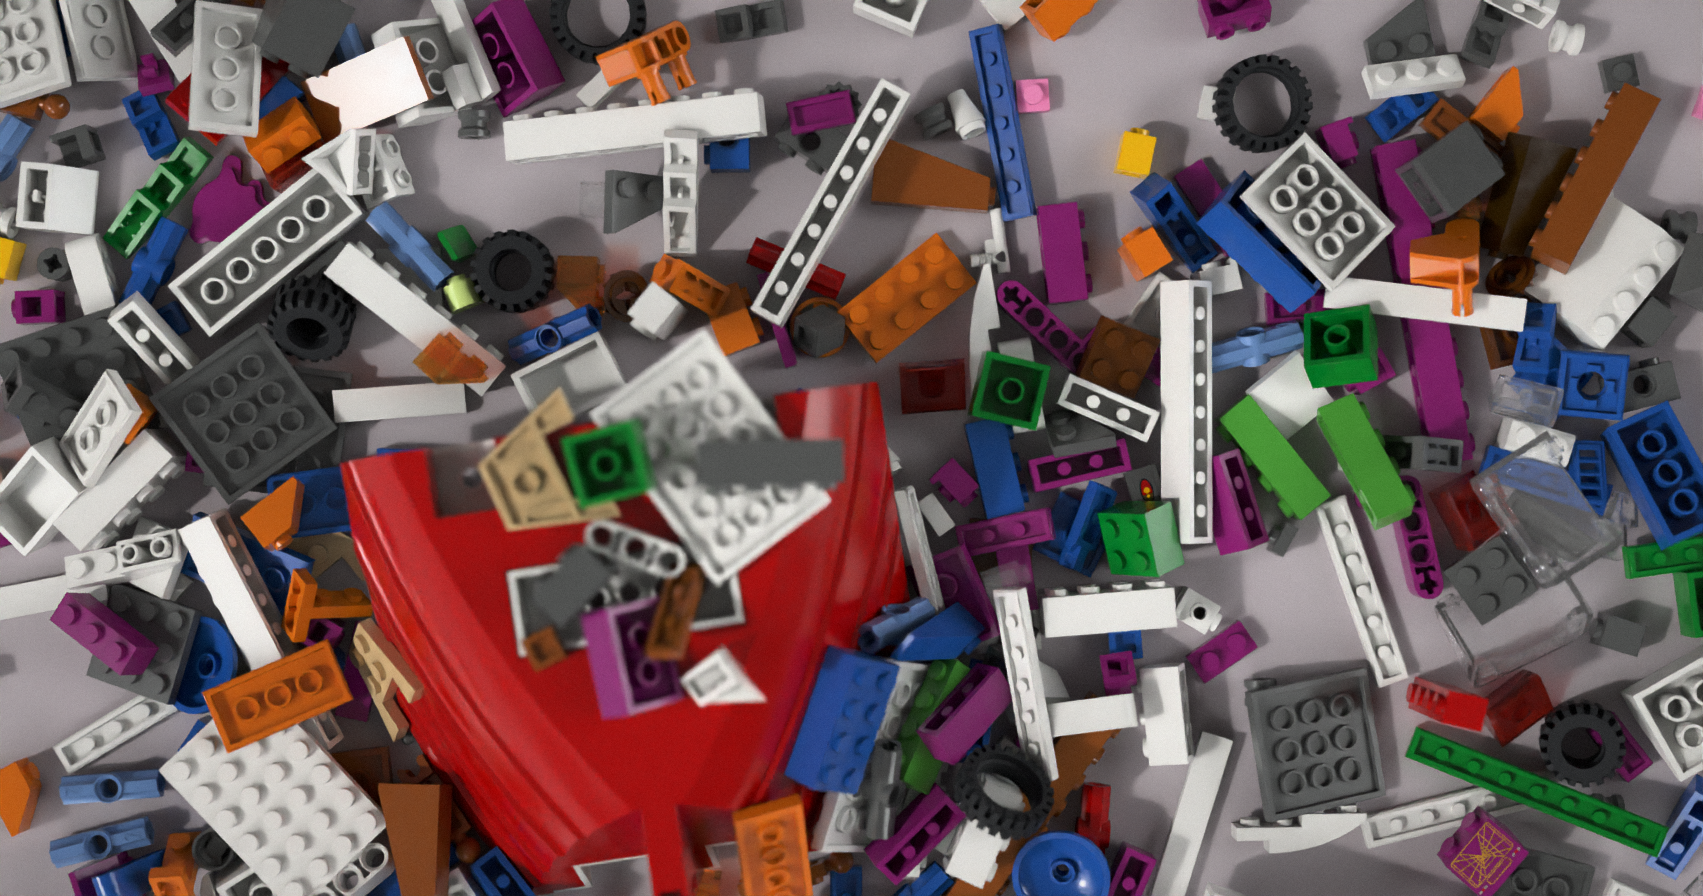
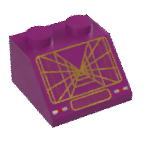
M1477 806L1473 812L1468 813L1463 818L1461 826L1452 837H1448L1442 843L1437 855L1444 865L1478 896H1493L1529 854V851L1506 825L1480 806Z

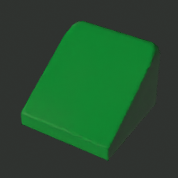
M457 225L437 233V237L452 261L462 263L475 255L474 251L477 246L463 225Z

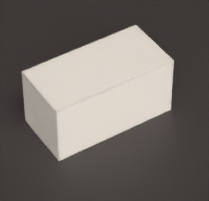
M468 63L453 65L441 72L455 111L470 108L482 101Z
M601 70L576 96L587 107H594L596 109L621 83L609 87Z
M933 492L918 501L920 511L939 537L956 526Z

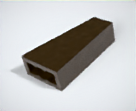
M1508 132L1501 156L1503 163L1501 169L1505 175L1493 184L1480 230V247L1489 249L1487 256L1507 260L1508 254L1518 257L1523 256L1572 164L1577 149L1529 135Z

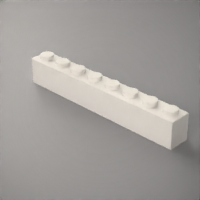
M881 78L752 305L751 310L755 314L783 328L910 104V93Z
M740 88L734 90V95L722 96L721 92L703 93L701 99L690 100V96H674L670 98V102L657 103L655 106H651L650 99L639 101V106L627 107L625 103H613L607 105V110L595 111L594 107H580L575 109L576 113L564 115V111L544 112V117L533 118L530 114L513 116V121L503 122L506 161L519 165L664 148L663 137L665 129L698 131V144L767 136L764 97L758 92H754L753 88Z
M1179 280L1160 282L1161 501H1169L1172 504L1180 544L1213 543L1212 281Z
M226 507L179 529L178 532L182 537L183 545L193 558L200 577L205 581L215 606L220 610L228 626V631L235 639L243 655V660L250 670L253 671L300 651L297 644L292 642L281 627L283 617ZM331 710L301 722L326 751L330 750L344 738Z

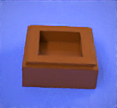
M554 624L520 640L535 672L569 656Z

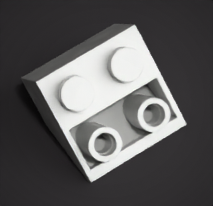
M21 161L15 227L31 231L93 235L99 171Z

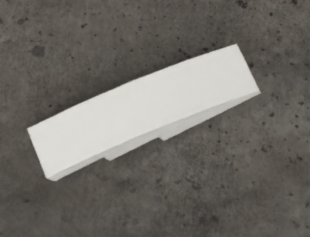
M665 129L663 137L664 254L676 257L697 258L698 131Z
M990 263L983 264L973 297L968 330V374L971 397L982 351H991L988 331L1001 328Z

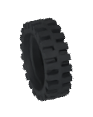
M551 0V7H549L551 27L558 42L570 55L588 64L599 65L595 56L643 35L644 30H646L647 11L644 0H626L630 11V20L626 31L613 43L595 47L582 43L572 34L567 19V11L571 0Z
M1262 54L1236 63L1223 74V78L1216 85L1217 91L1213 93L1212 100H1215V104L1212 106V112L1217 114V118L1214 119L1216 126L1220 125L1222 127L1220 133L1223 137L1228 136L1230 138L1228 141L1230 144L1240 146L1239 149L1245 152L1267 153L1289 145L1297 139V136L1304 132L1306 129L1304 125L1311 118L1308 112L1313 109V102H1309L1312 92L1311 89H1306L1305 84L1308 81L1305 76H1299L1301 70L1297 66L1291 67L1289 60H1280L1279 56ZM1266 73L1275 76L1284 84L1290 96L1291 112L1289 119L1283 128L1273 135L1260 136L1249 132L1240 124L1234 112L1233 97L1236 87L1250 74Z
M989 744L983 745L981 749L977 747L969 754L954 779L953 790L956 791L954 797L956 801H961L958 807L962 812L969 811L966 818L970 822L976 819L978 821L976 827L980 830H983L985 826L989 828V835L995 837L1000 832L1001 839L1008 840L1010 836H1012L1013 840H1020L1022 836L1028 838L1040 828L1050 813L1055 800L1052 798L1054 796V788L1050 787L1051 781L1049 777H1043L1045 771L1042 767H1034L1036 761L1032 758L1026 761L1023 759L1025 753L1021 751L1013 754V748L1009 746L1002 750L1000 744H994L992 747ZM983 772L994 773L1011 780L1023 791L1029 801L1031 810L1025 812L1015 811L997 804L984 792L979 784L977 774Z

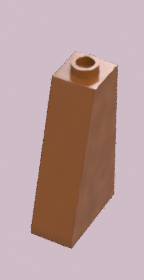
M889 139L874 165L871 204L986 214L988 206H994L996 187L990 186L991 178Z
M378 783L379 797L401 896H448L453 784Z

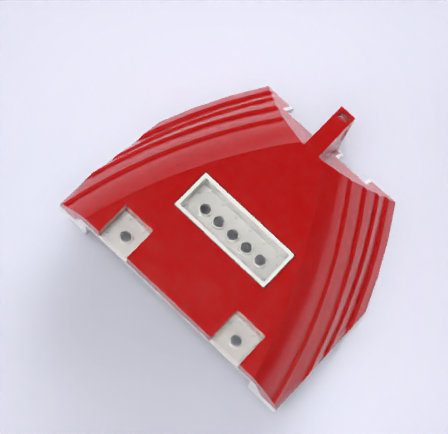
M878 382L819 388L757 399L786 440L844 439L845 482H838V489L824 490L832 501L717 586L710 576L706 574L709 587L700 595L683 659H675L680 680L724 645L767 701L706 704L701 708L680 681L684 698L682 700L631 716L603 719L580 617L581 613L596 609L587 604L570 623L561 628L530 598L536 591L532 587L535 581L545 571L550 569L555 571L561 565L557 559L571 544L577 543L580 545L586 543V529L597 520L508 530L483 477L481 483L475 488L467 486L463 479L467 469L473 467L479 470L478 465L508 436L439 448L391 453L340 463L354 551L368 586L372 610L378 627L386 640L394 645L412 672L424 685L422 697L411 704L408 703L400 688L397 687L396 696L400 709L410 724L409 729L444 784H453L452 796L469 818L481 839L490 850L496 846L500 849L536 896L593 887L590 871L591 865L646 857L648 860L653 896H696L704 870L721 868L718 846L736 843L732 813L799 794L803 806L808 854L820 853V851L811 848L814 838L813 830L820 819L824 806L823 797L826 791L811 789L784 775L826 651L829 645L862 651L859 646V638L861 637L859 629L862 625L881 615V607L884 605L888 607L889 604H904L910 601ZM596 423L562 427L544 435L574 499L577 496L561 439L598 429L599 427ZM647 492L614 500L622 516L605 519L677 544L686 552L687 562H698ZM603 525L598 526L594 532L596 542L600 545H608L612 540L611 530ZM632 538L628 543L627 549L631 556L640 558L644 555L646 546L641 539ZM670 550L663 552L661 555V564L667 570H669L670 563L680 561L679 556ZM602 554L619 570L601 590L606 597L605 605L602 608L626 603L621 597V590L626 584H633L638 587L640 591L639 599L658 596L655 591V585L660 579H666V577ZM554 624L569 656L535 672L520 640ZM888 645L873 654L890 657L898 646Z

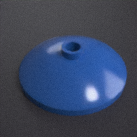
M205 616L200 618L174 704L178 710L188 714H205L210 712L202 692L236 678L238 654L235 641L228 628L215 618Z
M1051 830L1032 837L1020 848L1012 868V883L1017 896H1108L1111 875L1108 862L1095 843L1085 836L1072 831ZM1064 864L1069 870L1061 871L1058 866Z

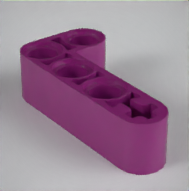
M1014 280L1002 283L995 293L999 308L1069 373L1075 375L1077 369L1073 365V358L1077 353L1084 354L1095 327L1080 339L1021 283ZM1014 288L1018 292L1015 298L1021 304L1025 299L1030 302L1021 310L1019 315L1014 312V310L1019 308L1014 301L1006 303L1003 300L1006 295L1003 289L1010 291ZM1036 309L1042 314L1043 319L1040 326L1033 327L1026 322L1025 316L1028 310ZM1060 331L1064 334L1066 344L1062 349H1056L1051 346L1049 337L1052 332Z
M1398 475L1401 481L1404 480L1408 483L1416 499L1412 510L1417 518L1416 526L1408 530L1404 524L1405 518L1392 523L1409 592L1414 596L1423 599H1434L1442 593L1444 582L1422 486L1413 476ZM1354 492V501L1356 505L1360 509H1363L1359 499L1357 498ZM1421 544L1424 549V555L1420 560L1415 561L1411 551L1415 545ZM1428 566V569L1415 570V567L1424 568ZM1425 579H1430V584L1426 586V590L1421 589L1420 584Z

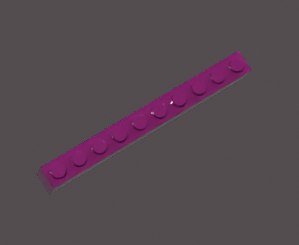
M1415 139L1377 145L1369 151L1380 211L1396 226L1385 237L1393 283L1447 289L1411 283L1410 242L1414 239L1433 236L1432 229L1435 228V222L1432 223L1395 169L1417 155L1422 149L1416 145ZM1400 317L1421 436L1464 440L1462 461L1473 459L1472 452L1475 451V440L1471 432L1468 433L1466 420H1469L1470 413L1467 402L1462 400L1460 388L1464 387V379L1461 370L1456 367L1455 356L1458 355V346L1456 339L1451 337L1450 323Z

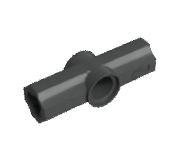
M878 739L874 742L870 772L864 778L861 787L862 796L867 798L864 830L866 831V836L874 840H887L894 835L896 808L902 802L906 790L905 783L900 781L903 748L901 747V742L894 739Z

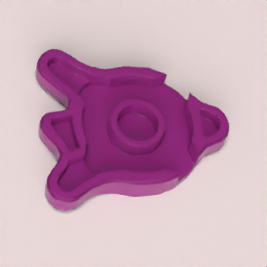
M228 155L223 161L218 177L206 184L197 193L192 207L193 223L189 231L190 237L194 242L199 244L209 242L221 243L270 203L264 197V187L260 181L252 180L247 184L243 183V162L239 157Z

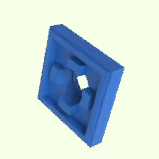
M1561 349L1554 415L1623 421L1630 355ZM1587 372H1597L1604 379L1603 389L1595 395L1585 394L1579 387L1581 376Z

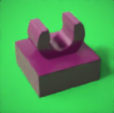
M154 53L140 56L143 64L137 65L138 89L143 97L175 89L174 72L165 58L157 60Z

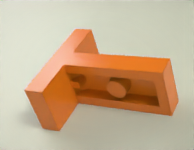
M663 254L661 260L655 265L653 274L648 281L650 283L653 281L666 292L686 301L714 318L717 317L731 292V289L680 259L676 260L666 254Z
M306 568L293 569L281 627L292 642L306 641L310 619L372 616L371 601L362 590L357 588L333 591L323 588L317 589L318 583Z
M201 831L169 834L162 867L150 868L148 876L155 896H195L193 890L199 865L193 858L192 845Z

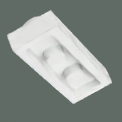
M1457 54L1366 65L1361 72L1370 100L1462 88L1466 81Z

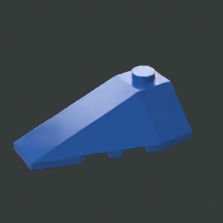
M956 602L909 633L890 657L894 661L956 659L964 652L970 655L982 642L978 637L985 630V627L960 603Z

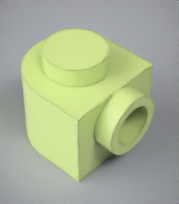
M465 274L447 279V286L442 288L452 314H457L485 303L481 295L475 291L474 287L476 285L471 281V277L466 278Z

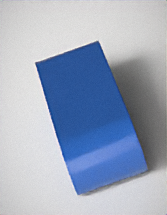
M166 848L148 853L92 877L97 896H141L152 891L148 880L150 868L162 867Z

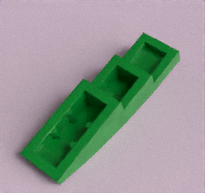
M190 136L184 137L167 162L159 164L144 187L136 189L102 239L125 259L131 258L152 235L161 216L166 218L169 216L214 157Z

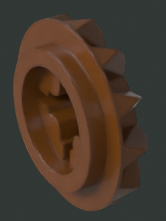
M1526 256L1507 257V260L1499 261L1487 274L1485 286L1490 295L1515 297L1519 293L1525 295L1524 289L1534 286L1533 279L1538 275L1535 264ZM1509 274L1516 278L1512 283L1508 280L1507 275Z
M621 270L611 274L607 283L602 285L604 287V294L601 300L605 304V312L614 317V320L631 322L634 318L628 314V311L648 288V283L635 271ZM624 289L626 292L635 293V296L626 299V305L624 300L616 299V296L623 293Z

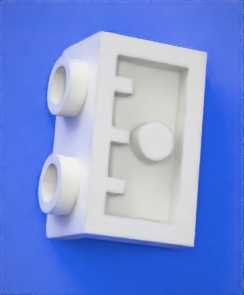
M376 134L372 194H362L368 210L375 209L385 201L389 203L398 197L410 196L415 193L411 175L406 169L400 153V146L393 134Z

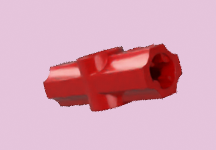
M756 237L748 254L746 264L771 273L784 248ZM819 263L805 288L836 300L846 274Z
M1083 782L1080 799V817L1076 819L1075 833L1083 835L1095 843L1105 856V848L1108 849L1111 833V823L1108 820L1111 785L1098 782Z

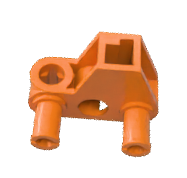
M678 20L666 23L595 56L609 87L635 77L637 80L641 79L651 101V106L671 98L659 73V70H661L660 66L663 64H668L678 91L697 83L685 57L690 49V37L685 26Z
M1455 219L1446 224L1445 233L1411 240L1409 251L1411 283L1452 289V315L1461 317V304H1464V317L1472 315L1474 313L1472 288L1479 283L1480 223L1473 219Z

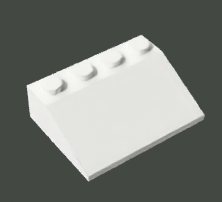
M1306 133L1288 146L1239 196L1330 292L1396 227Z
M1609 195L1567 274L1564 275L1536 262L1535 269L1538 275L1533 279L1534 286L1526 287L1524 294L1534 303L1556 304V323L1586 350L1604 349L1681 256L1684 248L1660 226L1614 196Z
M1702 645L1620 691L1633 717L1680 782L1703 770Z

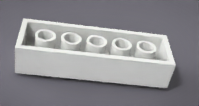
M313 168L170 283L168 287L207 335L219 338L278 291L281 284H286L288 279L294 278L336 242L367 219L369 215L353 195L344 193Z

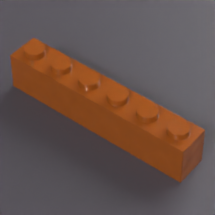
M1624 83L1619 93L1612 91L1604 106V109L1609 110L1604 120L1600 118L1596 120L1589 136L1594 138L1589 147L1583 145L1574 161V163L1579 165L1575 174L1567 173L1559 188L1564 194L1559 202L1552 200L1544 215V218L1549 220L1544 230L1537 228L1529 242V245L1534 247L1530 255L1531 259L1564 275L1567 274L1661 101L1660 98L1627 83Z

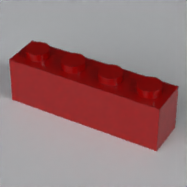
M1416 676L1414 683L1409 684L1406 693V701L1409 702L1408 708L1443 724L1482 732L1489 699L1451 684Z

